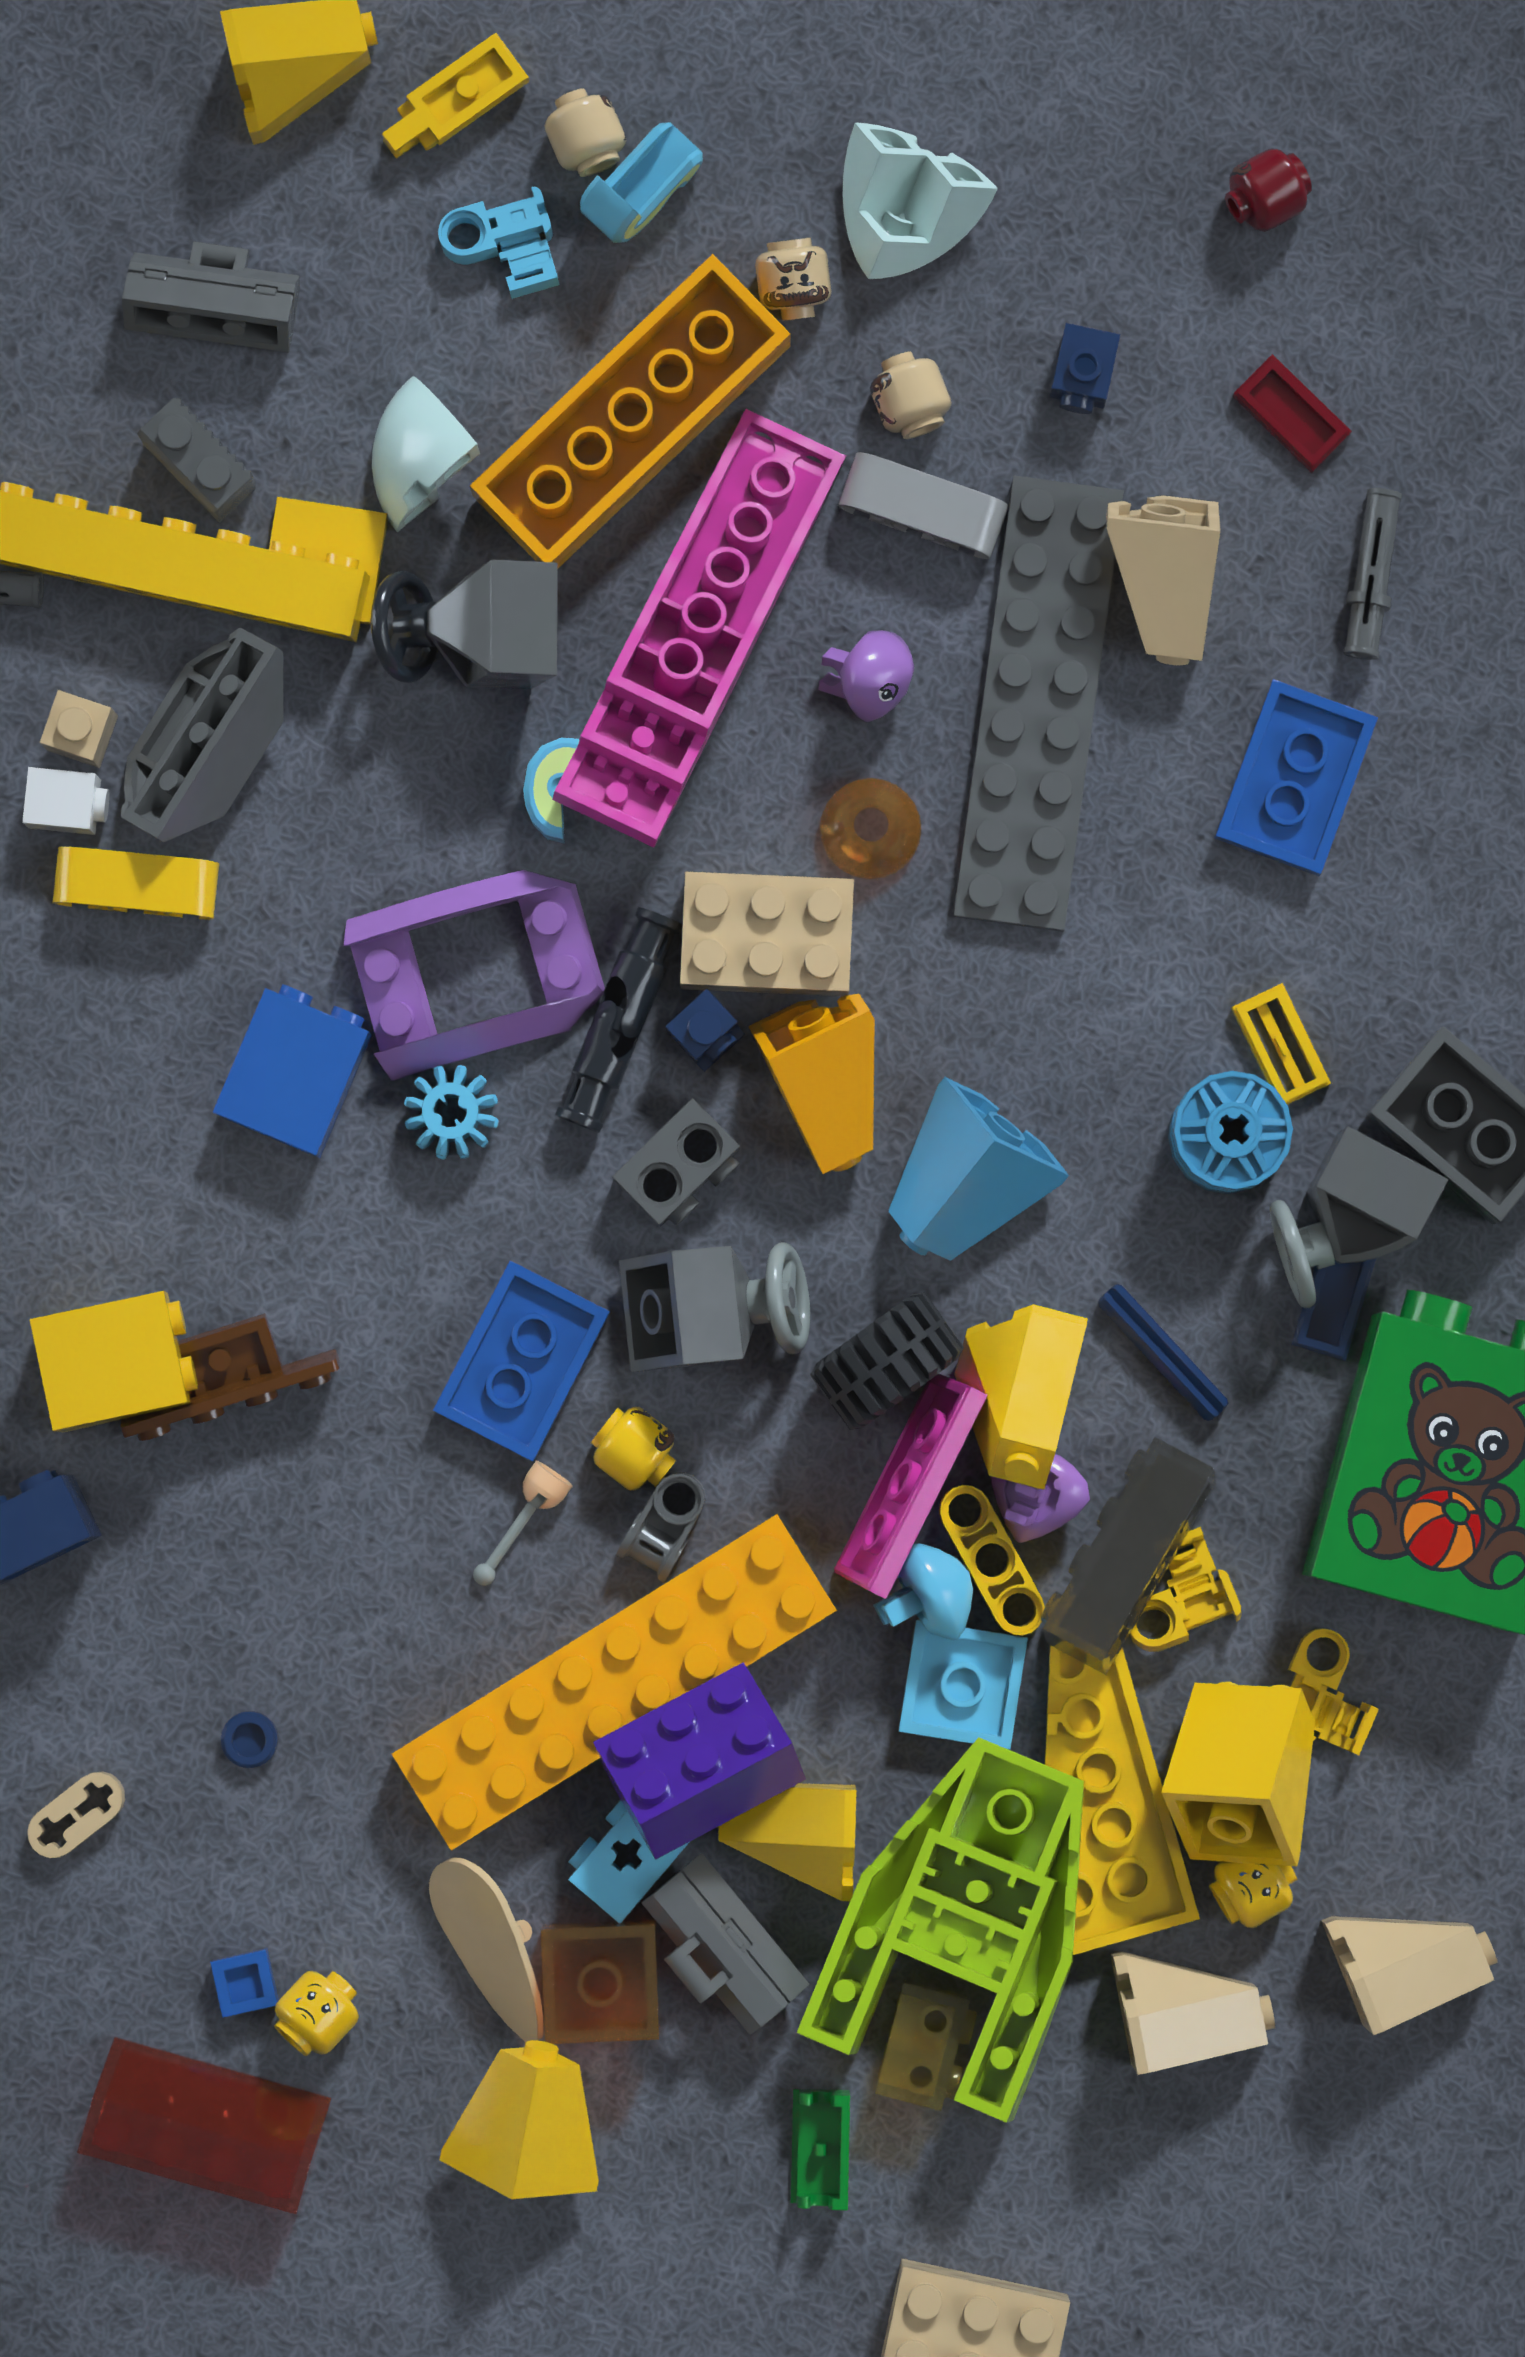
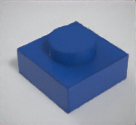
M268 1948L210 1962L222 2018L272 2007L279 2001Z

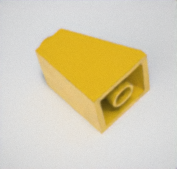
M165 1291L30 1319L53 1431L68 1432L190 1404L189 1391L198 1389L192 1357L181 1358L177 1336L186 1334L180 1301L170 1302L168 1293Z
M1220 1682L1218 1684L1194 1683L1161 1791L1190 1859L1297 1867L1301 1851L1315 1721L1302 1688H1291L1285 1685H1273L1271 1687L1237 1685L1232 1682Z

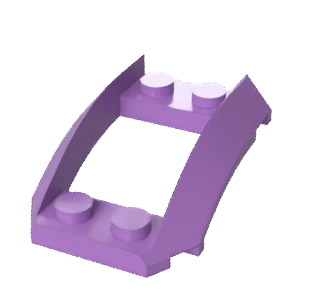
M521 870L425 895L346 921L343 946H351L380 1052L374 1053L391 1081L437 1066L448 1065L502 1048L571 1031V1027L587 1009H591L604 993V983L576 884ZM518 901L547 1004L437 1034L409 931L464 914Z

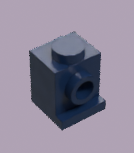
M708 989L702 992L665 1026L669 1035L704 1072L745 1036V1033L738 1027V1021Z

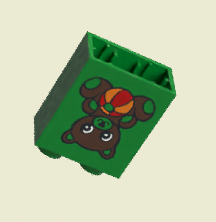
M1407 1289L1400 1316L1386 1312H1380L1371 1316L1302 1575L1515 1634L1525 1635V1321L1515 1320L1509 1346L1465 1334L1472 1306L1437 1295Z

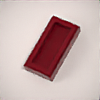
M1273 354L1232 395L1311 473L1352 432Z

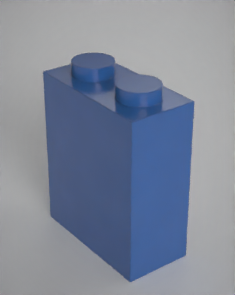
M282 984L279 993L265 988L213 1109V1113L321 1158L372 1034L361 1028L365 1019L359 1015L337 1006H333L330 1015L310 1007L313 999L312 996Z

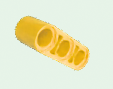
M58 847L52 903L72 907V903L88 905L89 909L127 912V909L144 910L143 914L181 918L183 914L197 915L202 920H213L219 863L209 860L81 847Z
M960 1485L951 1488L944 1494L939 1503V1516L993 1618L1003 1630L1012 1635L1032 1633L1040 1626L1044 1618L1045 1606L1043 1599L992 1505L984 1493L973 1486ZM960 1494L973 1496L980 1505L978 1520L968 1527H960L954 1524L948 1513L952 1499ZM990 1543L1001 1546L1007 1555V1565L1004 1571L993 1577L982 1574L975 1562L979 1549ZM1016 1593H1023L1029 1596L1034 1605V1614L1031 1620L1021 1626L1009 1624L1003 1615V1605L1006 1599Z

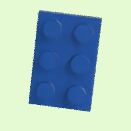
M1273 679L1214 838L1320 876L1378 717Z
M509 1261L433 1411L534 1462L610 1311Z

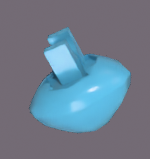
M921 1543L913 1544L898 1574L902 1589L891 1594L886 1599L875 1603L873 1606L883 1625L890 1623L894 1627L916 1614L927 1631L946 1639L958 1640L965 1630L971 1611L973 1586L970 1572L958 1558L940 1549Z

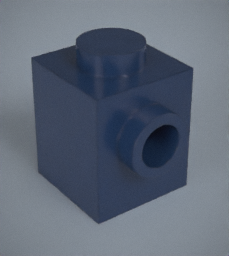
M1069 323L1065 324L1050 398L1060 400V408L1079 414H1092L1093 407L1104 409L1120 334Z

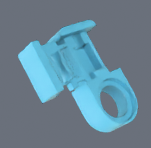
M531 187L533 197L486 210L483 201L454 209L443 217L438 229V236L444 254L457 264L468 265L497 256L500 257L501 262L508 260L512 275L506 277L512 299L559 285L558 276L547 243L552 239L553 231L542 192L537 187ZM462 223L476 226L480 231L478 242L469 249L455 248L449 242V234L455 226ZM544 232L546 239L541 240L539 233ZM496 245L501 246L502 252L499 254ZM539 272H543L542 274H538V275H535V276H531V277H528V278H525V279H521V280L515 281V279H519V278L526 277V276H529V275H533V274H536V273H539Z

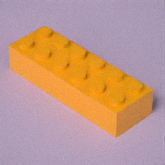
M712 254L470 485L473 497L536 562L558 563L559 568L790 348L791 334Z

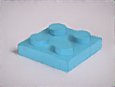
M916 1620L898 1731L972 1744L980 1737L1010 1749L1028 1638L965 1627L958 1640H950L927 1631L922 1622Z

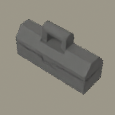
M194 241L190 260L134 252L129 262L122 295L124 329L289 353L297 313L300 276L247 268L249 249Z
M702 1853L675 1872L642 1902L643 1906L677 1946L664 1959L700 2004L716 1993L749 2035L765 2025L810 1985Z

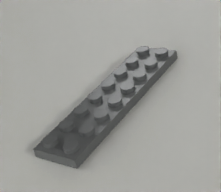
M1013 476L953 917L1060 932L1065 930L1115 553L1107 531L1108 503L1123 501L1124 490Z

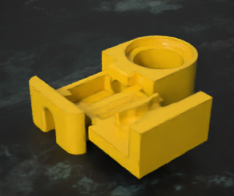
M1201 1527L1153 1545L1159 1564L1167 1563L1173 1579L1167 1581L1169 1589L1141 1599L1135 1603L1129 1612V1634L1132 1641L1139 1648L1149 1652H1159L1189 1641L1188 1630L1232 1613L1236 1622L1241 1619V1605L1229 1575L1224 1570H1216ZM1189 1545H1193L1194 1547L1191 1550L1180 1553L1170 1558H1166L1165 1556L1168 1553L1174 1552ZM1215 1571L1218 1573V1581H1215L1212 1575ZM1171 1588H1174L1177 1595L1176 1597H1173ZM1159 1610L1167 1615L1170 1620V1627L1164 1636L1158 1639H1148L1140 1634L1137 1629V1621L1144 1612Z
M1324 1628L1312 1630L1304 1635L1299 1642L1288 1670L1295 1672L1290 1687L1302 1688L1315 1721L1314 1730L1320 1732L1318 1738L1356 1755H1360L1379 1709L1364 1702L1358 1708L1342 1701L1344 1693L1337 1691L1335 1695L1326 1691L1328 1687L1337 1690L1349 1662V1647L1345 1639L1333 1630ZM1321 1637L1333 1640L1339 1649L1337 1663L1332 1668L1324 1671L1313 1668L1307 1659L1309 1645L1315 1639ZM1360 1711H1364V1716L1354 1739L1349 1738Z

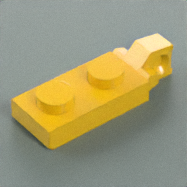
M495 33L406 96L407 101L397 108V112L403 119L382 133L383 142L396 159L419 142L426 151L437 144L440 146L529 83V77L498 34Z

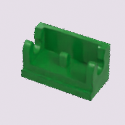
M793 2089L791 2203H796L798 2208L809 2209L810 2206H828L831 2210H848L850 2090Z

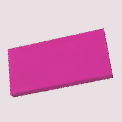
M937 1374L926 1383L834 1568V1573L884 1599L887 1598L988 1396L987 1394L941 1374Z

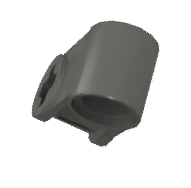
M685 1472L673 1473L665 1477L656 1487L643 1512H639L615 1556L621 1559L629 1556L657 1572V1579L665 1583L689 1540L687 1537L703 1510L706 1496L701 1481L694 1475ZM681 1482L693 1489L696 1502L691 1511L685 1514H677L667 1508L664 1494L666 1488L673 1483ZM641 1540L663 1551L664 1554H660L641 1543Z

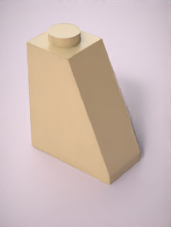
M1156 496L1147 498V504L1143 505L1141 509L1131 511V503L1125 501L1108 503L1107 531L1146 654L1156 655L1157 661L1169 665L1189 664V659L1202 661L1220 538L1218 502Z
M1331 1916L1321 1920L1362 2025L1373 2035L1386 2031L1494 1980L1489 1966L1498 1963L1492 1944L1485 1931L1476 1934L1474 1927L1468 1923Z
M1123 1951L1110 1953L1131 2065L1138 2075L1268 2045L1266 2030L1275 2029L1271 2000L1269 1995L1259 1997L1258 1988L1254 1984Z

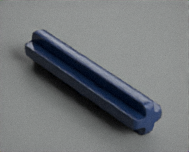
M1116 1284L1112 1286L1099 1299V1307L1204 1420H1213L1227 1407V1398L1122 1285Z

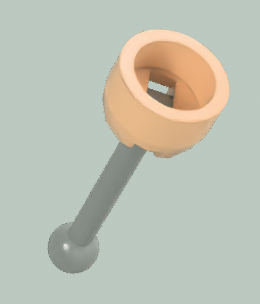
M535 1461L523 1481V1494L527 1504L486 1563L479 1564L474 1569L473 1578L476 1583L486 1586L494 1581L495 1568L535 1510L538 1508H553L564 1500L573 1487L567 1479L547 1465Z

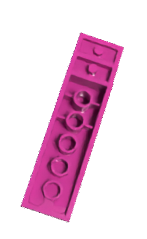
M745 409L606 680L604 691L580 736L578 746L554 791L552 800L653 848L655 847L844 463L846 455ZM755 432L767 434L772 439V441L756 434ZM805 456L816 457L822 462V464L815 462Z

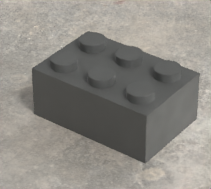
M1442 1026L1435 1031L1364 1117L1422 1166L1449 1179L1446 1186L1493 1225L1501 1222L1525 1193V1094Z

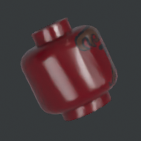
M1271 148L1233 168L1229 176L1230 192L1225 194V200L1230 213L1237 222L1243 223L1246 221L1255 230L1266 232L1300 215L1307 206V195L1312 191V184L1305 166L1295 154L1289 153L1286 155L1281 150Z

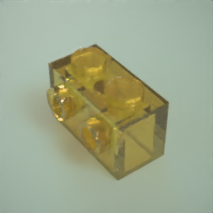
M905 1979L902 1980L874 2088L875 2094L939 2111L942 2110L945 2098L954 2100L963 2067L953 2065L958 2044L969 2045L977 2012L968 2010L970 2002L968 1996Z

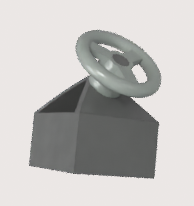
M1348 1126L1338 1132L1307 1190V1196L1318 1223L1298 1229L1288 1205L1282 1200L1273 1201L1269 1209L1279 1255L1288 1282L1299 1305L1304 1308H1310L1316 1301L1315 1286L1310 1267L1316 1266L1319 1270L1335 1265V1262L1347 1264L1372 1260L1394 1252L1417 1240L1449 1179Z
M777 1243L771 1249L767 1259L766 1278L755 1280L749 1279L732 1246L673 1250L619 1260L631 1372L692 1367L743 1359L754 1326L758 1324L771 1323L778 1344L789 1354L801 1352L807 1343L810 1331L808 1285L801 1259L796 1250L788 1243Z

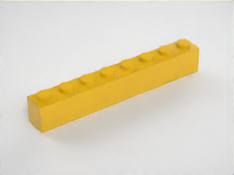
M1 482V565L33 572H42L46 575L357 642L361 624L360 620L370 581V576L367 572L358 569L359 560L327 553L325 562L305 558V548L293 544L272 541L271 550L250 546L251 537L238 532L218 529L216 538L195 534L197 525L187 521L164 517L162 526L141 522L142 513L132 509L109 506L108 514L87 510L88 501L81 498L55 494L53 503L32 498L34 493L32 488Z

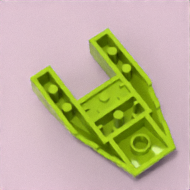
M978 1737L932 1791L933 1793L893 1836L894 1838L874 1862L861 1874L797 2033L847 2055L857 2054L899 1952L997 1993L954 2101L1003 2122L1013 2121L1036 2066L1073 1962L1085 1781Z

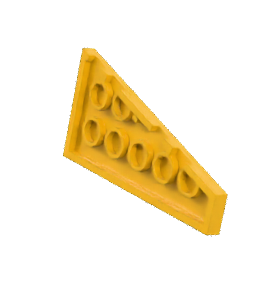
M1107 1592L1051 1607L1045 1765L1085 1781L1073 1955L1199 1920L1200 1917L1171 1815L1161 1793L1163 1787Z

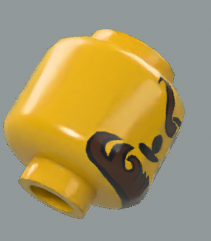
M632 1407L625 1413L617 1408L591 1441V1444L597 1448L593 1457L594 1463L628 1490L639 1489L647 1480L656 1487L676 1462L668 1454L674 1445V1434L640 1407Z

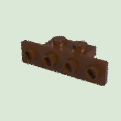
M265 1313L179 1340L181 1358L192 1357L198 1389L189 1391L191 1403L122 1419L120 1428L124 1438L137 1435L139 1441L150 1440L171 1431V1423L190 1417L193 1424L207 1422L225 1413L224 1406L245 1400L248 1407L260 1405L277 1398L278 1389L296 1383L299 1384L300 1389L317 1387L332 1379L331 1372L339 1370L336 1349L282 1365Z

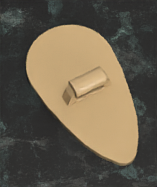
M462 1858L445 1860L435 1867L429 1882L430 1899L438 1922L475 1984L503 2021L525 2042L540 2040L543 2037L541 1998L533 1968L524 1942L530 1940L532 1936L530 1924L525 1920L515 1921L502 1891L483 1869Z

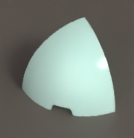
M855 123L850 135L844 163L843 209L849 241L862 271L868 279L894 277L918 269L937 259L954 247L977 224L992 202L998 188L984 174L957 155L950 153L948 156H935L932 152L921 149L916 144L917 137L883 126Z
M414 376L396 392L387 405L380 419L372 450V472L376 494L384 513H387L388 521L396 532H399L440 497L437 489L480 454L478 444L441 401Z

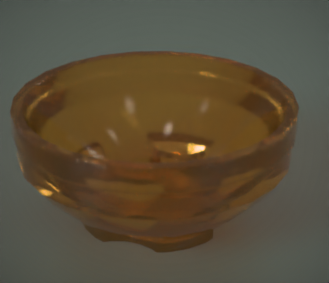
M876 778L858 779L836 791L827 802L820 823L821 842L826 854L834 865L849 875L869 880L885 878L906 866L915 855L920 843L922 829L919 812L910 796L896 784ZM866 809H876L885 815L888 821V830L884 837L870 842L863 840L857 835L854 829V821L860 812Z

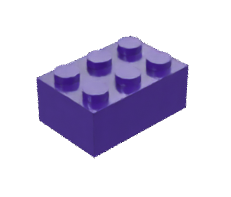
M744 1662L593 1742L610 1782L655 1860L806 1780L791 1740Z

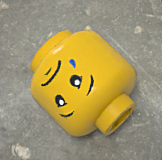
M1221 1861L1214 1870L1216 1881L1210 1884L1209 1887L1217 1904L1231 1924L1240 1921L1247 1928H1255L1291 1906L1293 1894L1289 1885L1298 1879L1292 1866Z
M308 1971L276 2003L275 2013L279 2021L274 2027L290 2045L304 2056H308L311 2051L321 2055L327 2054L358 2021L359 2014L351 2002L357 1995V1992L344 1978L334 1971L327 1977L318 1972Z

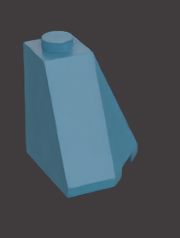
M944 1077L937 1086L888 1212L902 1229L899 1236L909 1248L920 1255L925 1256L930 1251L951 1261L1062 1185L1069 1174L1046 1145L1027 1130L1022 1134L1015 1125L997 1114L1000 1108L986 1097L947 1077Z

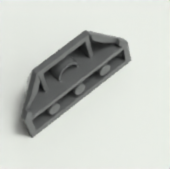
M240 627L229 634L228 640L213 645L186 663L127 757L124 781L125 803L122 805L121 818L161 842H166L225 816L284 722L283 651Z

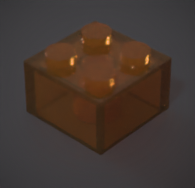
M656 1920L622 1921L620 1924L617 1921L544 1924L541 1928L545 2042L563 2044L659 2040L661 2021Z

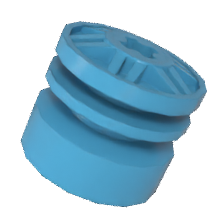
M1228 1071L1209 1075L1183 1096L1172 1113L1168 1139L1173 1160L1187 1179L1205 1190L1231 1194L1252 1189L1278 1170L1289 1153L1293 1126L1288 1105L1274 1086L1254 1074ZM1222 1118L1229 1123L1236 1118L1243 1122L1245 1126L1240 1131L1241 1136L1245 1139L1243 1144L1235 1139L1228 1144L1222 1142L1219 1138L1224 1131V1128L1219 1123Z

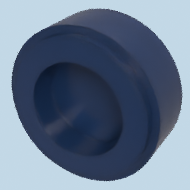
M255 1711L242 1712L233 1716L224 1726L221 1735L222 1749L226 1757L235 1765L243 1768L258 1767L268 1762L275 1754L278 1746V1732L274 1723L266 1715Z

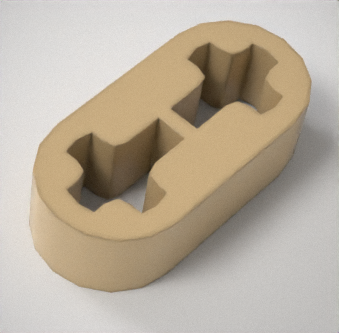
M93 1772L82 1777L37 1812L31 1819L28 1827V1840L32 1848L39 1855L47 1858H58L74 1850L116 1817L122 1810L125 1802V1792L121 1782L114 1775L106 1772ZM92 1782L98 1788L105 1785L110 1786L113 1793L107 1800L111 1808L104 1812L102 1808L96 1807L82 1816L77 1807L90 1797L86 1787ZM70 1813L76 1822L64 1831L63 1837L67 1841L64 1846L60 1847L56 1842L45 1845L40 1839V1836L46 1831L42 1821L48 1817L50 1821L55 1823Z

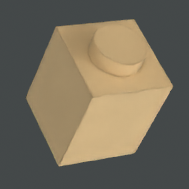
M58 690L40 744L47 751L100 768L118 715L111 707Z

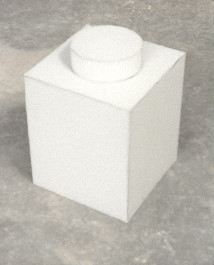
M28 767L22 823L30 829L95 835L97 822H106L109 789L100 788L101 779L95 773Z

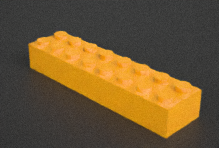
M776 1514L393 1752L392 1756L450 1850H453L598 1760L599 1755L593 1744L594 1741L743 1662L746 1667L834 1613L837 1609L780 1517Z

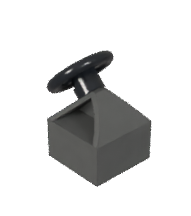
M490 560L462 579L438 602L433 601L426 585L413 573L397 571L389 574L377 588L371 610L372 639L381 665L397 681L412 683L423 678L430 670L438 648L465 687L533 689L557 675L558 563ZM403 588L412 594L416 601L415 604H407ZM389 605L391 606V610L394 616L392 622L393 636L391 642L389 639L387 623ZM420 647V652L415 662L410 666L403 665L402 661L406 649Z

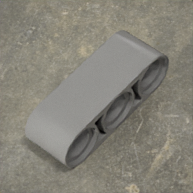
M857 452L854 457L838 503L840 509L850 514H854L855 509L870 514L869 520L905 533L907 527L922 532L921 538L957 551L960 546L974 550V557L981 559L991 558L1008 509V505L1005 502L988 494L875 455Z

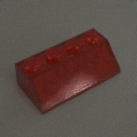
M115 2037L92 2098L77 2153L297 2214L302 2207L332 2097Z

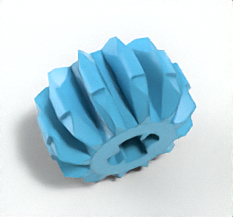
M437 1066L434 1068V1076L438 1086L432 1089L425 1079L418 1077L414 1083L420 1091L426 1094L425 1099L405 1098L404 1105L406 1107L422 1111V1115L406 1120L405 1126L408 1130L428 1127L416 1142L420 1149L427 1148L438 1137L437 1158L446 1159L449 1153L450 1142H455L459 1157L466 1159L469 1157V1149L464 1139L471 1136L477 1145L485 1148L489 1141L482 1133L476 1130L478 1125L481 1124L489 1128L498 1127L499 1120L496 1117L481 1114L480 1110L497 1105L498 1099L494 1094L475 1098L487 1083V1080L482 1075L474 1078L466 1088L464 1086L467 1078V1068L465 1066H457L453 1083H448L444 1068ZM450 1097L459 1098V1107L467 1111L462 1123L457 1119L454 1120L456 1123L455 1127H445L444 1118L436 1113L441 1102L448 1106L447 1098Z

